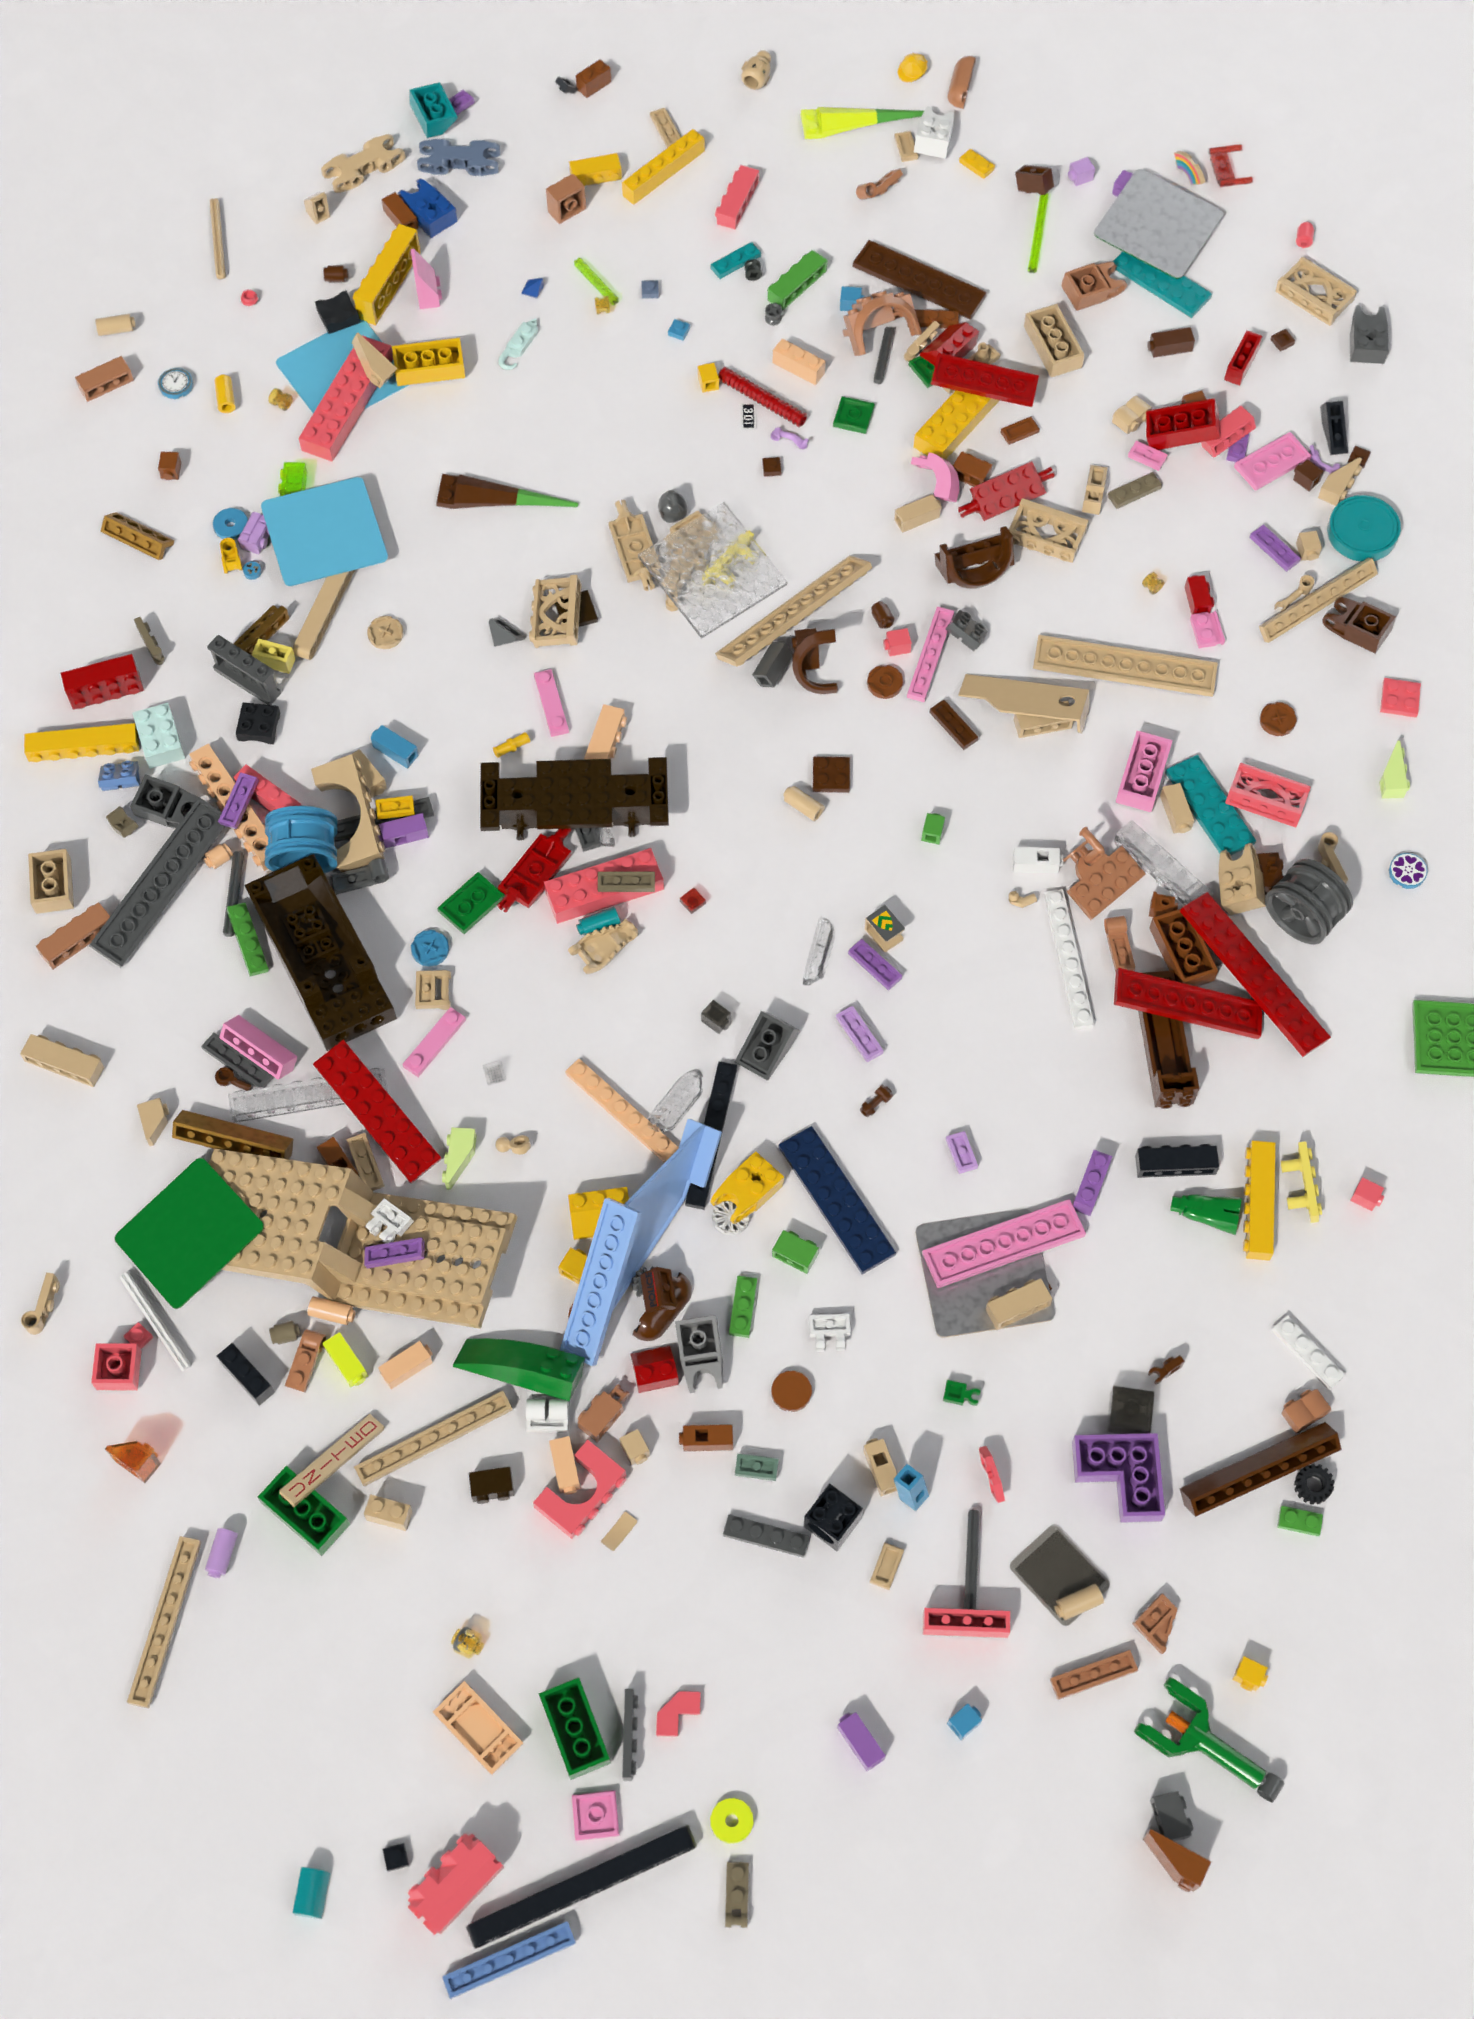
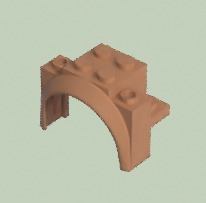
M880 291L871 294V296L859 298L855 304H852V310L847 311L848 315L843 316L846 329L842 330L844 337L849 336L855 356L866 354L863 331L891 322L899 317L905 318L911 336L922 334L911 295H904V292L893 296V292Z

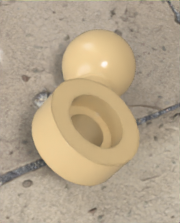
M524 1135L517 1136L511 1141L506 1137H500L495 1143L496 1149L499 1152H507L509 1149H512L513 1153L520 1155L525 1154L531 1148L529 1138Z

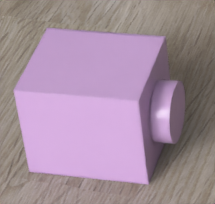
M1088 157L1070 163L1068 177L1075 186L1090 182L1094 179L1095 167Z

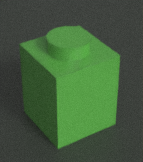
M927 813L921 841L940 844L945 823L944 816L937 813Z

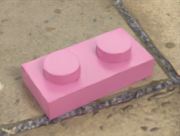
M1136 440L1128 457L1159 471L1166 461L1168 454Z

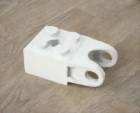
M926 107L921 116L916 135L915 153L946 158L952 135L954 111H948L945 115H937L932 111L931 107Z

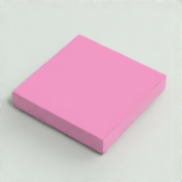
M615 1790L572 1795L575 1841L619 1836Z

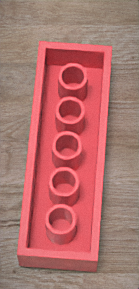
M651 848L544 882L545 893L557 924L655 893L598 892V872H655V892L664 890L663 877Z

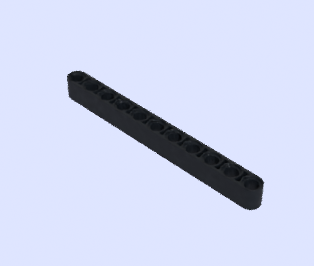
M689 1825L676 1829L467 1925L466 1929L474 1949L695 1849L697 1844Z

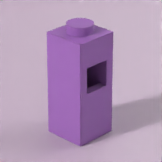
M423 813L379 824L381 835L378 837L380 841L384 842L385 849L429 838Z
M856 1712L852 1715L847 1713L839 1719L838 1730L867 1772L885 1760L886 1755Z

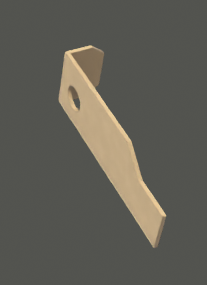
M965 674L959 696L985 699L999 712L1077 721V731L1080 734L1083 732L1089 710V689ZM1063 697H1071L1075 700V703L1066 707L1060 705L1059 701Z

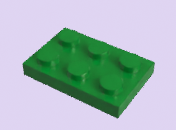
M477 872L444 901L437 910L459 931L465 934L504 898V894Z

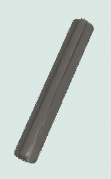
M886 327L884 330L873 378L875 384H882L894 333L892 327Z

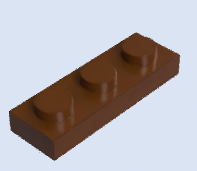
M945 700L930 708L929 713L963 750L978 741L979 737Z

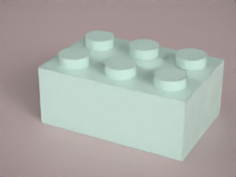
M168 703L132 713L149 769L185 759Z

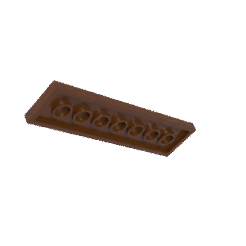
M871 240L867 241L853 261L852 267L945 309L957 311L959 315L970 320L987 295V292Z

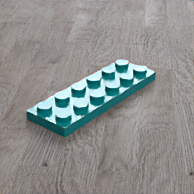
M1123 251L1112 261L1117 266L1116 271L1190 318L1212 297L1211 292L1184 275L1180 279H1175Z
M1198 755L1166 769L1165 773L1172 784H1181L1191 812L1219 853L1227 850L1230 855L1244 850L1245 844L1251 843L1254 845L1256 843V839L1235 808L1225 804L1226 795Z

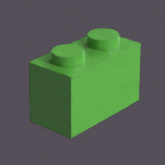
M785 1230L782 1231L772 1249V1257L808 1274L819 1253V1247L813 1241H805L799 1238V1235L795 1232H787Z

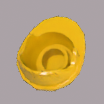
M918 53L908 54L899 65V78L904 82H913L920 79L927 72V60Z

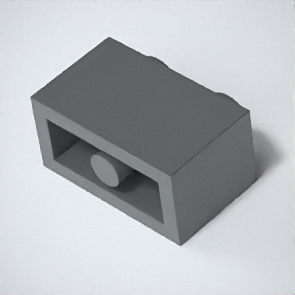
M1178 1791L1156 1796L1150 1800L1161 1835L1174 1842L1189 1838L1192 1835L1193 1825L1191 1819L1186 1817L1184 1811L1186 1809L1185 1799L1179 1795Z

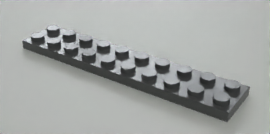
M199 797L89 944V947L120 968L124 965L225 828L224 825L218 822L222 812Z

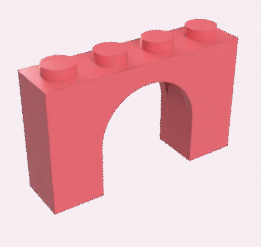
M589 1440L582 1445L574 1457L577 1463L595 1477L597 1488L594 1495L582 1504H570L546 1487L533 1502L536 1510L571 1539L575 1535L579 1536L584 1531L586 1522L589 1519L593 1520L599 1513L598 1508L603 1503L607 1504L612 1498V1492L616 1487L619 1489L626 1481V1470Z

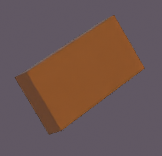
M1028 417L1002 428L1000 433L1008 445L1039 433V427L1032 417Z

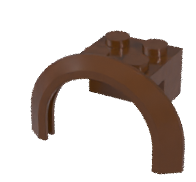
M816 628L794 630L795 637L791 638L792 648L794 649V653H792V666L795 678L799 684L806 690L816 694L837 693V683H815L809 680L806 674V670L820 669L819 645L835 643V629L818 632Z

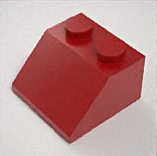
M670 1345L630 1354L638 1393L679 1385Z

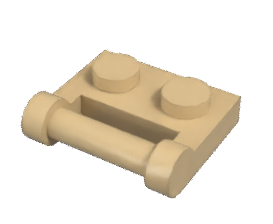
M416 971V1009L440 1008L448 1010L450 1008V971ZM436 979H441V1000H435Z

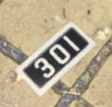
M741 403V430H756V403Z

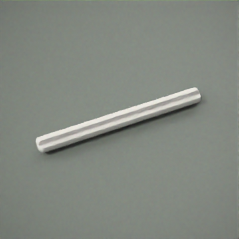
M129 1272L125 1273L120 1277L121 1281L181 1371L187 1370L191 1366L190 1362Z

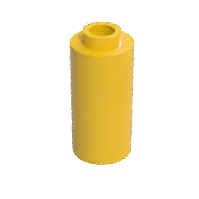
M222 374L214 380L218 410L222 413H231L235 410L232 379Z

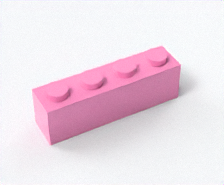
M240 1015L223 1024L219 1038L279 1080L293 1071L298 1056Z

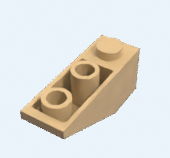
M1359 457L1328 475L1321 487L1318 498L1335 506L1344 500L1348 494L1347 488L1351 489L1355 482L1354 476H1359L1362 470V466H1360L1362 458Z

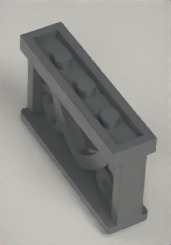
M217 635L208 644L207 648L211 651L215 662L213 666L214 671L267 705H271L280 696L281 691L276 687L273 677L274 670L220 635Z

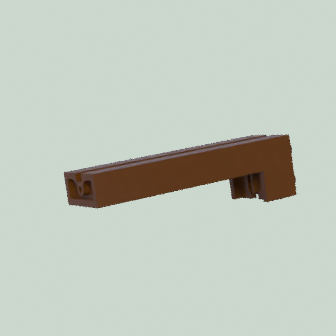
M1174 970L1143 973L1175 981ZM1138 1011L1155 1108L1168 1109L1172 1107V1104H1178L1181 1107L1191 1106L1194 1104L1200 1088L1196 1067L1191 1068L1183 1021Z

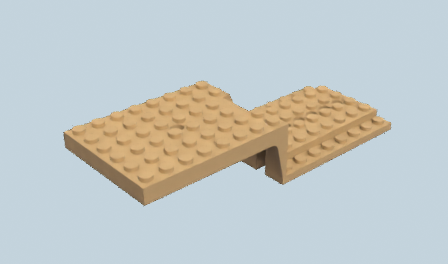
M214 1149L209 1161L210 1166L264 1224L262 1232L221 1270L303 1283L329 1300L352 1305L355 1308L481 1329L493 1293L490 1287L501 1254H506L518 1218L516 1214L375 1193L350 1168ZM383 1199H386L414 1221L401 1237L398 1234L395 1235L394 1242L422 1237L425 1240L424 1252H427L426 1258L368 1269L365 1267V1247H368L370 1244H385L379 1238V1235L387 1226L383 1224L377 1236L372 1235L369 1232L370 1230L365 1227L374 1218L371 1212ZM331 1206H336L348 1218L337 1249L325 1242L318 1241ZM267 1210L266 1216L260 1218V1214ZM445 1255V1259L437 1263L438 1257ZM458 1258H463V1262L455 1266V1261ZM476 1261H481V1265L473 1269V1264Z

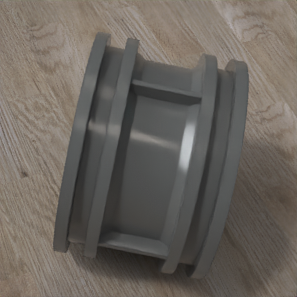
M1300 859L1294 863L1286 875L1266 894L1265 905L1272 919L1282 930L1303 943L1315 945L1321 943L1334 926L1352 909L1353 897L1344 881L1330 868L1315 860Z

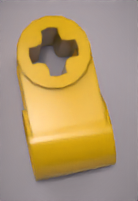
M232 538L223 539L220 542L224 573L226 574L228 571L237 569L243 570L235 541Z

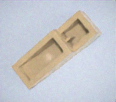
M1090 465L1082 512L1099 515L1107 467Z

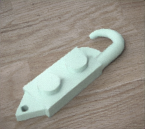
M536 318L526 323L523 322L510 339L498 359L501 368L511 370L517 366V363L506 365L504 362L508 356L520 357L523 355L538 334Z

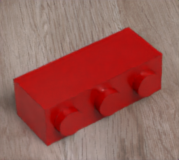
M1248 330L1245 332L1227 367L1224 380L1238 386L1241 385L1260 348L1263 336Z

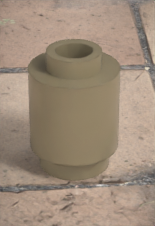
M293 1320L276 1324L274 1327L269 1328L273 1344L278 1343L280 1345L298 1340L297 1336L301 1335L298 1323L294 1324Z

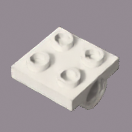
M528 1390L526 1431L568 1433L569 1401Z

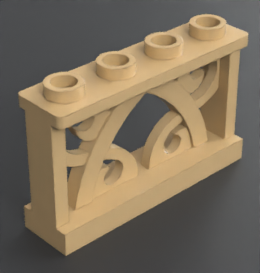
M1301 257L1278 280L1275 292L1329 326L1354 301L1357 292L1353 287L1304 257ZM1299 271L1302 272V279L1297 274ZM1308 285H1322L1326 296L1311 295ZM1340 298H1343V299H1344V300H1342V301L1334 300V299H1340ZM1332 304H1334L1338 307L1336 309H1333L1331 306Z
M1022 498L1009 531L1013 535L1014 545H1020L1029 550H1035L1047 556H1053L1062 561L1073 563L1087 531L1089 520ZM1021 515L1026 516V521H1019ZM1046 524L1053 525V529L1058 535L1043 539L1035 527H1043ZM1020 526H1027L1022 528L1021 532L1016 530ZM1073 533L1078 534L1076 541L1071 537ZM1066 539L1071 542L1072 548L1067 547Z
M570 575L569 578L536 579L535 586H533L534 601L531 603L533 616L530 617L532 631L529 632V639L533 642L535 648L561 644L578 645L582 584L577 575ZM547 589H554L556 592L552 594V592L548 591L549 594L543 596L544 591ZM562 598H563V600L568 599V602H567V603H563V602L561 601V599H562ZM558 601L562 608L568 609V612L561 614L556 622H553L545 613ZM567 619V622L563 623L562 620ZM543 629H546L545 634H548L551 629L553 630L549 636H540Z

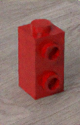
M1205 575L1187 577L1184 588L1191 615L1205 612L1210 613L1211 608L1214 607V599L1210 597V584L1206 582Z

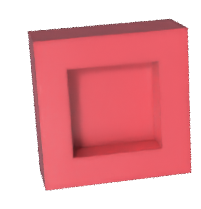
M139 1322L123 1336L130 1344H137L140 1349L154 1338Z

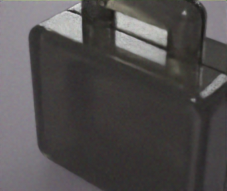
M1055 1525L1048 1527L1010 1563V1570L1064 1626L1072 1624L1081 1614L1064 1620L1063 1617L1059 1618L1054 1608L1057 1605L1056 1600L1092 1584L1098 1586L1102 1595L1110 1587L1109 1580Z

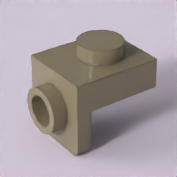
M120 806L106 816L114 831L123 838L131 835L139 827Z

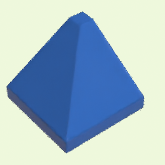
M543 279L528 280L522 290V294L538 298L544 286Z

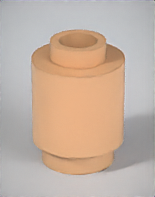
M219 844L204 854L206 857L204 862L209 868L217 869L229 861L233 853L227 844Z

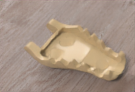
M624 919L622 923L614 927L610 925L609 927H603L600 931L594 930L592 933H588L578 943L571 946L568 952L572 956L579 954L586 963L583 971L586 974H591L607 966L627 943L638 936V929L633 923Z

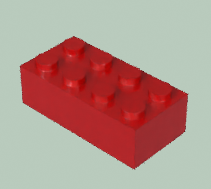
M1215 398L1146 411V439L1149 446L1161 450L1220 439L1219 409Z
M132 654L60 673L64 690L73 710L144 691L140 673Z

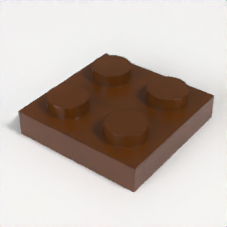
M813 756V792L849 793L850 757Z

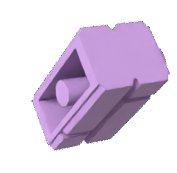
M252 512L238 538L241 549L259 555L261 550L266 548L269 532L264 515Z

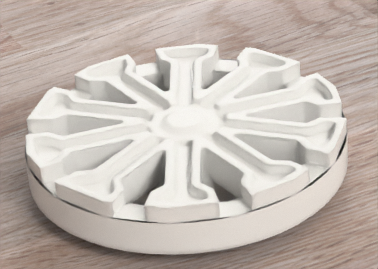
M724 1201L714 1208L712 1221L719 1232L726 1235H737L747 1228L750 1215L740 1221L744 1225H741L739 1222L733 1224L730 1220L737 1206L733 1210L734 1203L731 1201ZM735 1225L738 1230H734L733 1226Z

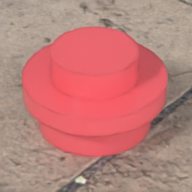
M245 290L241 295V302L246 306H252L258 301V296L253 290Z

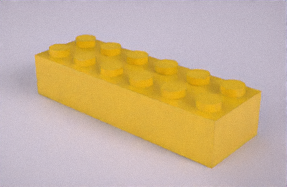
M398 224L396 229L392 231L388 242H385L382 252L377 255L376 261L373 266H370L367 276L362 279L359 289L354 292L353 300L359 319L375 326L377 325L413 266L411 249H415L419 254L421 253L416 229Z
M955 390L915 434L914 448L927 456L929 453H933L947 459L1000 400Z

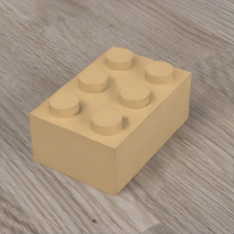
M60 849L28 854L30 901L35 913L74 909L72 865L67 850Z

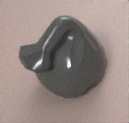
M668 490L662 494L658 502L659 513L667 523L682 520L687 515L688 507L684 497L674 490Z

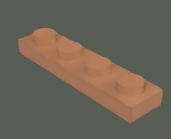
M1128 1650L1052 1677L1050 1682L1057 1700L1133 1674L1138 1671L1131 1651Z

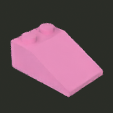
M411 249L420 309L440 307L439 300H442L441 289H437L440 286L439 276H435L433 267L415 249Z

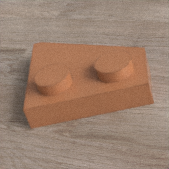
M1163 1593L1132 1623L1160 1654L1166 1651L1168 1636L1171 1634L1172 1622L1178 1610Z

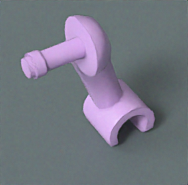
M779 427L775 428L771 433V439L774 441H779L780 437L792 440L799 449L804 450L807 448L809 441L807 438L803 440L794 433L782 431Z
M1310 445L1311 451L1309 453L1312 455L1311 460L1317 467L1329 472V474L1340 468L1338 463H1335L1333 467L1323 463L1319 452L1314 450L1313 445Z

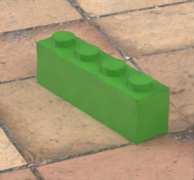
M814 250L805 254L798 263L793 264L789 271L782 274L774 284L768 287V301L780 305L783 311L827 272V260Z

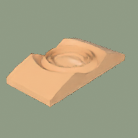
M465 1681L433 1711L436 1717L491 1775L524 1744Z

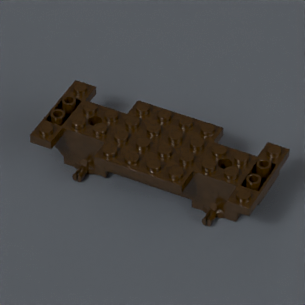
M667 757L648 758L649 774L611 775V759L536 761L537 777L500 778L499 762L481 763V831H500L501 825L502 829L517 830L516 839L520 841V834L521 840H524V830L529 828H537V830L612 827L613 822V826L628 827V836L632 837L631 831H633V837H635L636 827L640 825L669 826Z

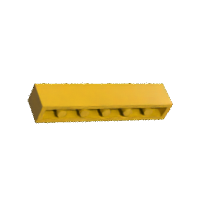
M694 129L690 130L622 182L623 197L635 205L705 152L704 137Z
M135 723L24 734V753L29 762L56 761L64 758L76 759L78 757H95L96 755H114L116 753L129 754L139 751V734Z
M1252 1140L1249 1147L1245 1149V1159H1248V1165L1245 1166L1244 1176L1248 1177V1184L1244 1186V1195L1247 1196V1202L1244 1203V1214H1247V1221H1244L1243 1232L1246 1233V1239L1243 1241V1251L1246 1252V1259L1270 1261L1274 1254L1275 1143Z

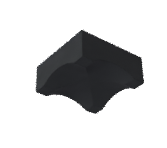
M346 290L331 299L315 301L317 312L328 334L360 323L358 312L353 306Z
M242 702L235 733L237 740L243 742L259 741L274 745L276 728L281 714L279 706Z

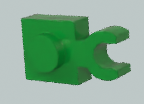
M947 1380L943 1401L963 1406L964 1400H966L970 1405L977 1406L978 1400L972 1399L971 1396L973 1394L980 1395V1390L976 1388L966 1390L967 1384Z

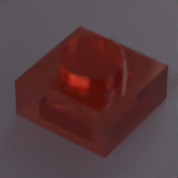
M692 888L680 897V902L693 914L706 904V899L695 888Z

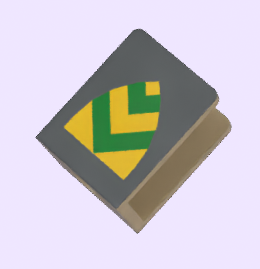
M886 905L865 919L866 932L883 952H887L903 941L904 938L900 933L905 930V927Z

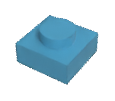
M674 319L668 330V336L684 341L690 330V324Z

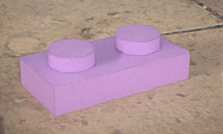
M965 1131L946 1136V1142L958 1173L961 1174L977 1169L978 1164Z

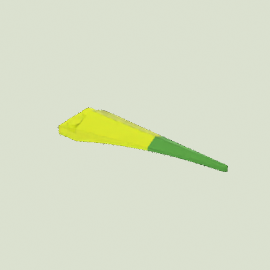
M817 107V109L801 110L800 116L805 139H821L869 125L921 117L924 111Z

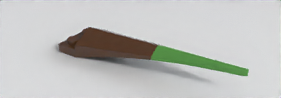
M442 474L436 506L450 509L515 505L578 507L576 502L460 474L459 476Z

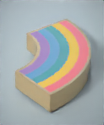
M1183 151L1174 152L1177 169L1182 170L1187 175L1190 184L1199 185L1205 183L1203 172L1200 166L1191 159L1192 157Z

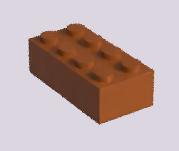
M1181 909L1153 917L1149 929L1169 971L1174 970L1175 981L1197 987L1215 981L1218 973L1216 965L1203 938L1181 914Z

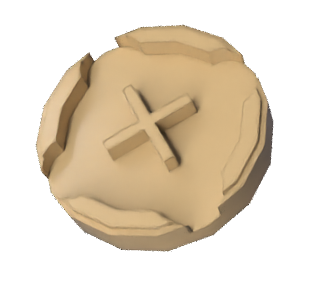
M380 616L374 619L371 625L368 626V639L376 648L391 649L402 641L403 627L399 620H395L391 616Z

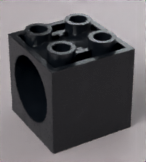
M829 1483L804 1516L803 1527L835 1551H838L862 1519L864 1508Z

